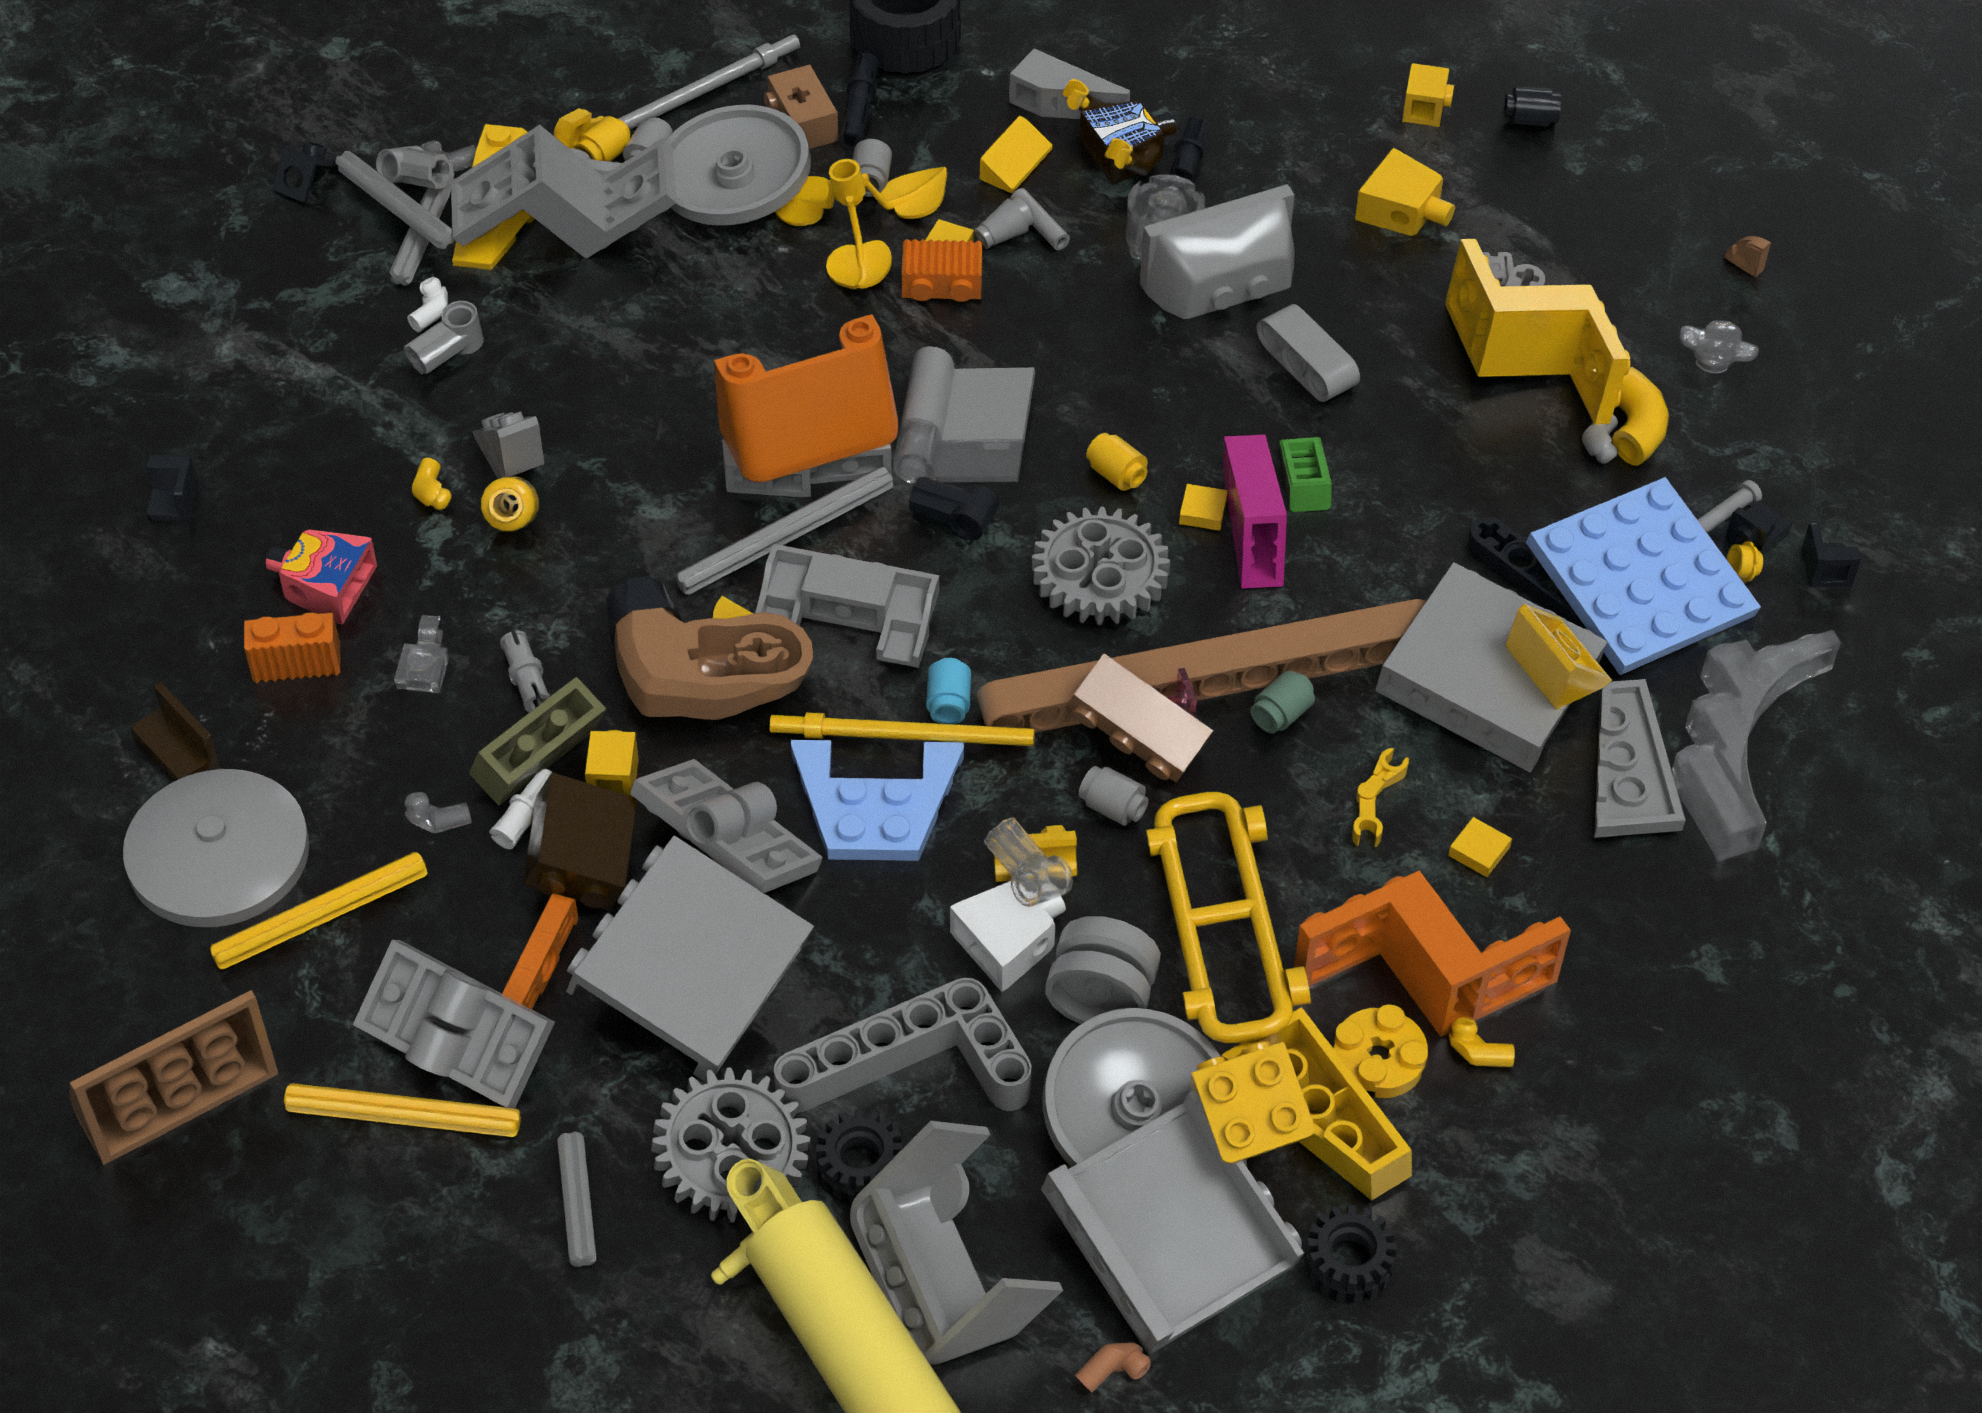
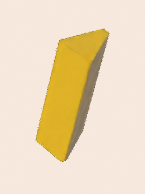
M1018 116L981 157L980 180L1013 193L1048 155L1053 145L1027 119Z

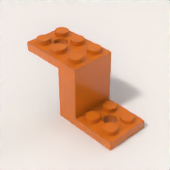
M1419 870L1406 877H1394L1386 882L1382 888L1366 895H1355L1349 898L1342 906L1327 913L1318 912L1308 917L1299 927L1293 968L1304 966L1310 987L1381 954L1439 1036L1442 1037L1452 1032V1023L1458 1018L1465 1017L1476 1021L1556 983L1571 930L1561 917H1557L1545 924L1537 922L1529 926L1521 935L1506 942L1503 940L1496 941L1481 953Z

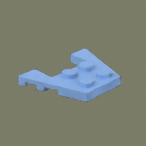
M791 740V755L794 764L796 763L802 787L804 792L807 793L812 807V815L828 859L919 861L938 818V810L953 784V776L958 766H961L964 759L963 742H924L923 779L830 778L831 740Z

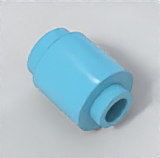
M943 658L934 662L928 668L926 707L930 712L931 718L939 724L960 723L970 709L971 669L958 659Z

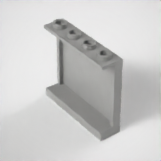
M1453 562L1383 664L1375 691L1531 773L1539 760L1544 744L1570 704L1556 710L1505 645L1517 610L1524 603L1555 616L1558 615L1551 610L1544 609L1524 599L1512 590L1505 589L1485 579L1475 571L1468 570ZM1560 617L1599 664L1608 641L1595 635L1592 631L1583 629Z
M673 836L664 849L657 845L650 853L642 867L647 872L642 880L638 883L632 879L617 901L622 907L615 917L607 913L592 935L597 941L591 950L587 951L582 947L567 969V972L573 976L566 992L573 995L579 985L697 1061L698 1065L693 1075L705 1082L708 1070H712L716 1075L803 948L814 926L678 837Z
M1195 1090L1187 1094L1182 1104L1068 1169L1064 1164L1048 1173L1041 1188L1148 1355L1291 1270L1304 1254L1301 1249L1302 1242L1298 1232L1289 1222H1283L1273 1207L1274 1199L1271 1192L1263 1182H1256L1246 1167L1247 1160L1234 1164H1227L1222 1161L1199 1095Z

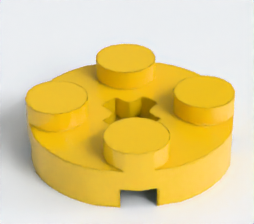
M1387 1004L1380 1008L1363 1009L1347 1017L1336 1028L1334 1050L1364 1089L1375 1092L1374 1097H1396L1416 1086L1427 1062V1040L1420 1027L1412 1019L1406 1017L1400 1007ZM1373 1046H1383L1389 1050L1388 1059L1383 1060L1379 1054L1371 1056L1369 1052L1372 1051Z

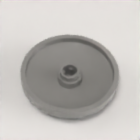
M732 105L710 110L684 123L666 140L673 148L677 203L670 208L682 217L702 224L735 225L767 216L787 204L800 191L810 172L811 155L808 141L802 128L785 113L765 106Z
M236 769L209 770L172 782L155 793L143 804L127 829L123 846V860L132 889L140 901L152 912L181 925L220 927L251 919L274 906L290 892L300 878L307 862L309 834L301 807L282 785L268 777L250 771Z
M1125 1008L1092 1017L1079 1025L1064 1039L1057 1049L1045 1076L1042 1095L1043 1114L1053 1144L1062 1158L1070 1167H1073L1182 1104L1187 1094L1192 1091L1190 1085L1191 1072L1197 1071L1196 1066L1198 1064L1221 1057L1220 1054L1198 1030L1188 1023L1164 1012L1143 1008Z

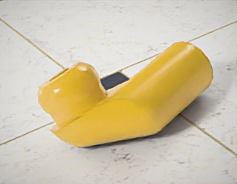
M423 458L412 484L413 496L427 507L432 505L437 510H443L450 502L451 492L448 489L442 488V484L436 480L441 468L439 462L432 458Z
M1458 1018L1452 1023V1032L1449 1033L1450 1044L1470 1064L1488 1067H1513L1515 1057L1514 1044L1486 1043L1476 1034L1478 1029L1476 1022L1470 1018Z

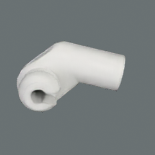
M431 277L420 284V291L424 295L422 298L423 306L407 317L410 326L416 332H421L441 318L443 309L448 305V292L446 287L441 286L438 278Z

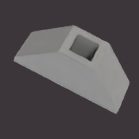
M521 411L506 414L500 413L481 420L483 428L472 432L497 478L513 476L544 464L540 428L536 416L523 417Z

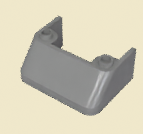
M930 1121L855 1197L850 1210L851 1227L873 1278L930 1365L941 1364L1016 1336L1063 1291L1059 1282L1002 1278L987 1293L981 1284L953 1222V1218L964 1208L969 1196V1181L961 1164L990 1136L987 1127Z

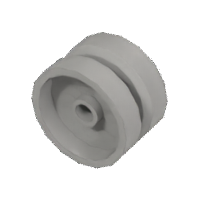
M1087 916L1070 921L1062 930L1056 949V960L1051 965L1046 981L1045 995L1056 1010L1079 1024L1112 1010L1125 1008L1147 1009L1151 986L1155 982L1160 964L1161 952L1152 938L1141 929L1124 921L1104 916Z

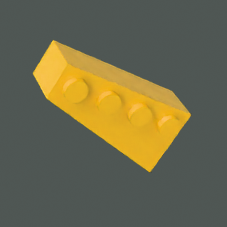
M1302 1007L1293 1012L1288 1026L1278 1034L1264 1039L1242 1042L1222 1054V1057L1227 1061L1242 1056V1051L1254 1044L1270 1041L1272 1046L1284 1042L1315 1125L1313 1135L1299 1142L1371 1201L1412 1176L1411 1148Z

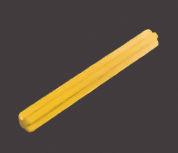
M418 852L406 855L212 944L210 947L212 958L219 969H226L427 875L425 862Z
M294 1083L287 1086L284 1095L285 1109L288 1112L506 1137L517 1136L521 1123L520 1112L515 1108Z

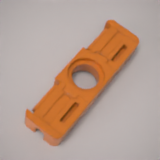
M558 894L551 895L502 993L503 995L533 1009L539 994H543L560 959L559 954L573 925L577 924L578 912L575 899Z

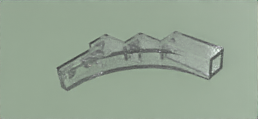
M1833 630L1816 635L1807 634L1798 640L1778 646L1769 645L1757 652L1754 651L1747 639L1732 644L1723 643L1707 652L1700 678L1710 693L1692 701L1685 728L1695 744L1677 752L1672 774L1680 798L1718 861L1759 848L1767 822L1753 794L1747 768L1748 736L1759 717L1779 696L1804 680L1832 670L1841 644Z

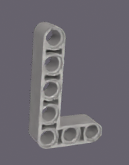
M961 978L785 1053L775 1063L774 1083L775 1091L780 1088L785 1091L783 1104L798 1102L797 1113H800L957 1045L990 1101L997 1108L1013 1111L1025 1106L1030 1099L1032 1066L1028 1056L981 982L973 978ZM961 1007H971V1008H973V1009L962 1010V1009H960V1008H961ZM919 1025H929V1026H931V1027H929V1028H919V1027H917V1026H919ZM992 1042L995 1045L985 1046L981 1043ZM878 1043L889 1044L888 1046L884 1047L875 1046V1044ZM837 1061L846 1062L844 1065H833L832 1063ZM1014 1078L1018 1081L1005 1082L1002 1079ZM793 1080H802V1081H804V1082L799 1083V1084H790V1083H788V1082L793 1081Z

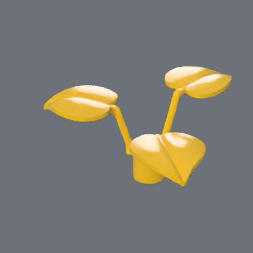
M842 159L831 165L829 169L830 180L820 176H808L800 191L787 204L774 213L789 225L806 226L818 222L823 216L824 209H831L833 207L835 198L842 205L847 206L855 245H844L835 249L827 259V272L830 279L840 286L850 289L868 288L878 284L886 277L892 266V255L889 247L883 241L874 240L864 244L862 242L855 206L863 200L866 192L865 188L885 210L894 208L896 214L901 218L915 219L925 217L936 211L943 201L947 180L946 167L926 169L897 177L889 181L886 187L879 192L869 181L868 174H861L860 166L855 160Z

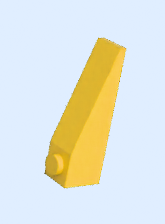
M485 124L475 152L472 168L526 134L527 131L523 128ZM522 209L512 218L504 220L490 229L485 235L477 237L465 246L456 241L452 259L453 266L492 270L515 243L518 231L526 222L531 224L535 218Z

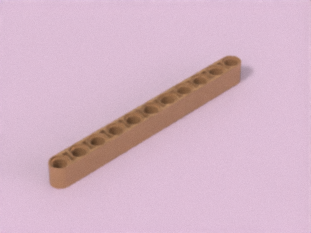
M1421 599L1407 600L1113 657L1112 659L1178 705L1269 686L1284 671L1301 673L1310 679L1384 664L1426 601ZM1098 661L988 682L976 694L985 726L1035 729V732L1081 724L1074 717V710L1068 707L1076 690Z

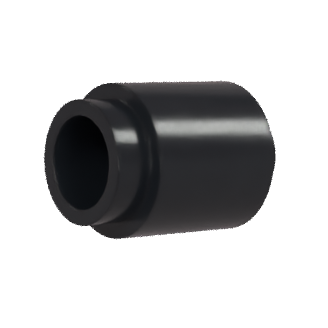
M1514 87L1512 94L1505 95L1504 117H1510L1511 125L1548 127L1549 123L1557 124L1559 122L1561 112L1560 93H1552V90L1549 88Z

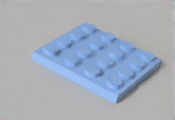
M1666 477L1530 533L1526 540L1528 547L1587 630L1608 641L1604 654L1619 675L1756 616L1761 608Z

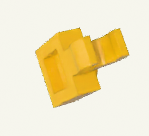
M578 108L559 118L554 129V137L566 147L574 148L578 143V138L605 117L591 118L592 113Z

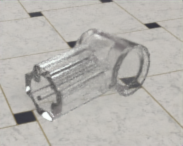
M1014 817L1001 821L997 827L989 831L984 843L1012 875L1011 888L1017 901L1027 907L1035 906L1066 895L1071 890L1073 876L1067 862L1056 855L1047 857Z

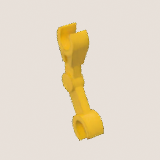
M1394 748L1386 749L1381 753L1373 775L1358 787L1356 799L1359 802V817L1354 821L1352 840L1356 846H1359L1360 832L1363 830L1373 832L1375 835L1374 846L1377 847L1379 845L1383 825L1375 817L1376 798L1383 789L1402 780L1407 774L1408 757L1403 760L1400 766L1394 767L1389 765Z

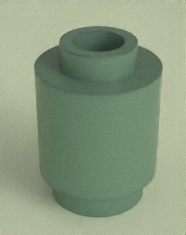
M1284 671L1255 697L1254 705L1250 710L1253 720L1262 730L1271 734L1276 733L1278 730L1283 731L1287 729L1314 704L1315 696L1312 683L1301 673Z

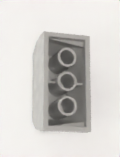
M1286 184L1144 226L1140 285L1143 290L1163 310L1182 319H1190L1291 287L1294 271L1295 249L1291 222L1295 194Z

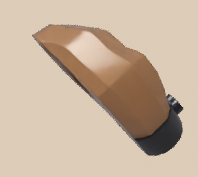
M649 576L624 580L609 592L606 600L611 643L615 646L618 671L630 699L640 713L647 717L684 716L717 720L739 714L758 705L782 698L795 691L808 674L813 661V649L810 638L802 627L783 615L761 612L728 619L708 618L683 623L666 586L660 580Z

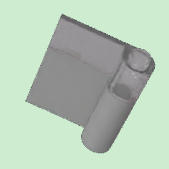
M931 346L917 350L913 355L893 459V471L895 474L909 483H916L919 477H927L939 482H1018L1035 379L1034 367L955 369L950 354L945 350Z

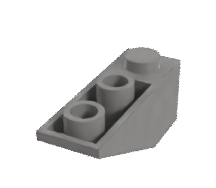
M1033 49L1010 73L1009 103L1041 117L1080 119L1081 111L1079 108L1077 110L1070 109L1067 105L1068 98L1062 94V91L1071 79L1083 82L1089 89V95L1104 103L1118 104L1130 101V90L1037 49Z

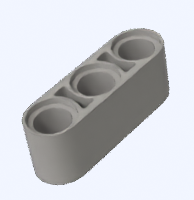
M1291 304L1258 321L1257 334L1262 345L1317 400L1325 402L1359 384L1360 372L1352 357L1298 305Z

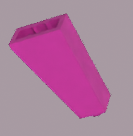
M1266 435L1225 436L1223 476L1225 489L1228 490L1227 502L1241 589L1283 587L1287 513Z

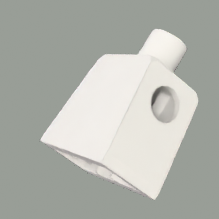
M1012 880L950 906V933L1000 991L1003 992L1052 950L1055 941V923L1053 918L1065 912L1066 907L1062 897L1055 889L1050 888L1033 898L1019 881Z

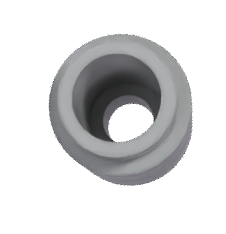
M656 117L641 122L623 150L625 161L662 138L666 141L673 133L670 125Z
M865 139L860 141L854 148L852 160L859 164L861 174H868L869 181L879 192L886 187L892 159L891 149L880 140ZM865 188L864 196L871 197V193Z
M1097 766L1092 767L1080 785L1079 797L1086 801L1087 807L1123 826L1128 825L1132 820L1138 821L1143 816L1148 805L1144 785L1109 767H1104L1103 769Z

